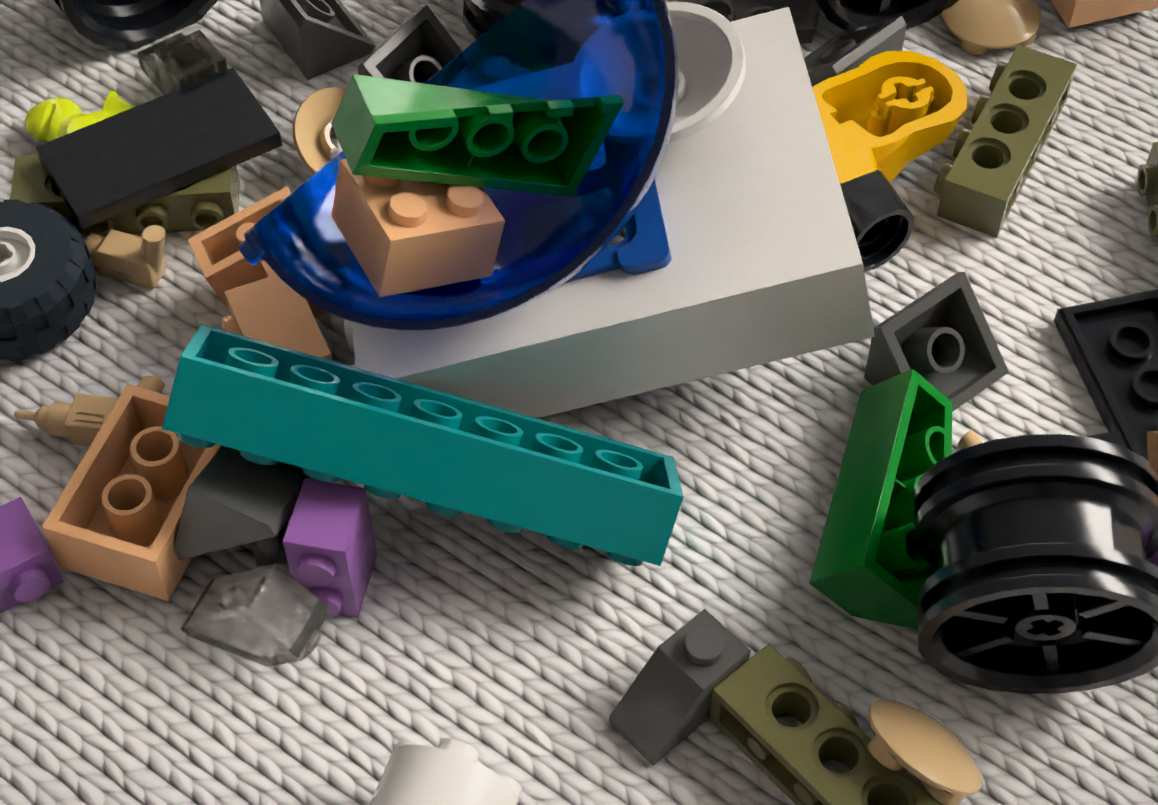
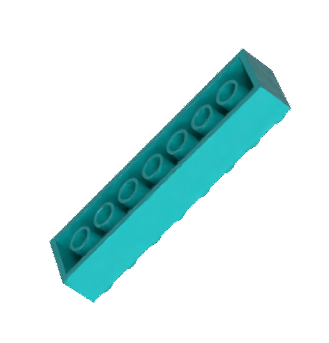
M204 324L199 326L180 356L162 426L163 430L177 433V438L180 441L192 446L210 448L218 444L240 450V455L243 458L257 464L274 465L277 461L302 467V472L305 475L319 481L336 482L339 478L363 484L366 491L381 498L398 499L403 495L425 501V505L429 509L443 515L459 516L462 512L486 518L489 525L505 532L520 533L523 529L542 533L547 535L549 541L563 548L579 550L585 545L607 551V555L610 558L629 566H641L643 562L661 566L684 498L675 460L672 456Z

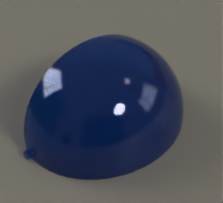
M525 0L425 82V84L558 100L620 95L624 101L620 112L573 197L484 188L505 219L492 276L379 297L331 217L340 159H346L343 151L244 233L245 241L238 246L240 253L253 266L261 260L265 261L282 281L300 296L321 309L349 321L378 328L439 330L465 326L501 316L526 306L550 293L579 273L595 259L624 228L650 188L666 152L677 106L679 60L675 32L665 1Z

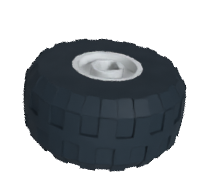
M5 199L4 202H0V359L18 361L27 359L26 357L37 353L43 354L54 349L57 343L63 339L67 340L80 327L81 322L90 313L94 304L96 277L84 238L68 217L54 211L53 208L35 202L24 203L18 199Z

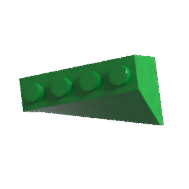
M353 74L331 125L353 175L573 197L620 112L624 101L620 95L562 100L524 97Z
M914 369L871 386L860 393L809 584L851 616L918 630L917 594L924 582L938 570L922 558L915 546L914 489L926 471L938 461L952 454L953 402Z

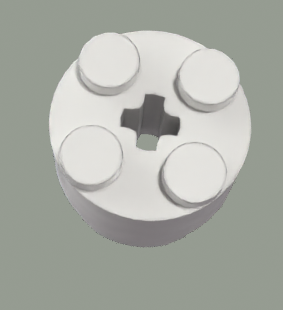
M443 738L440 740L438 748L400 741L397 742L395 749L391 753L370 805H517L522 787L512 778L495 773L477 763L479 757L477 750L460 740Z

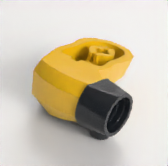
M913 51L882 52L870 57L859 67L828 78L812 87L863 262L864 272L884 265L899 253L909 240L914 229L913 215L889 182L900 173L907 163L942 144L957 126L967 109V88L958 74L939 60Z

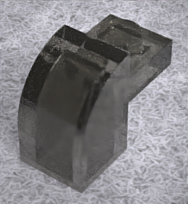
M200 29L186 36L180 32L137 52L140 68L163 95L228 70L225 57Z

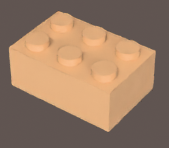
M127 384L41 528L59 568L169 601L192 559L190 557L179 560L174 552V544L188 487L222 445L215 444L210 448H202L180 441L177 438V433L162 429L170 396Z

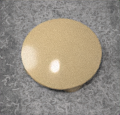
M959 0L941 13L947 28L961 39V48L973 55L985 54L989 49L1011 48L1018 44L1028 46L1035 41L1041 22L1040 8L1035 0Z
M882 699L872 703L868 710V718L874 736L867 746L872 756L879 763L895 771H899L904 767L911 774L922 780L930 795L943 805H960L966 796L974 795L981 789L983 779L979 767L961 741L944 725L928 714L900 702Z

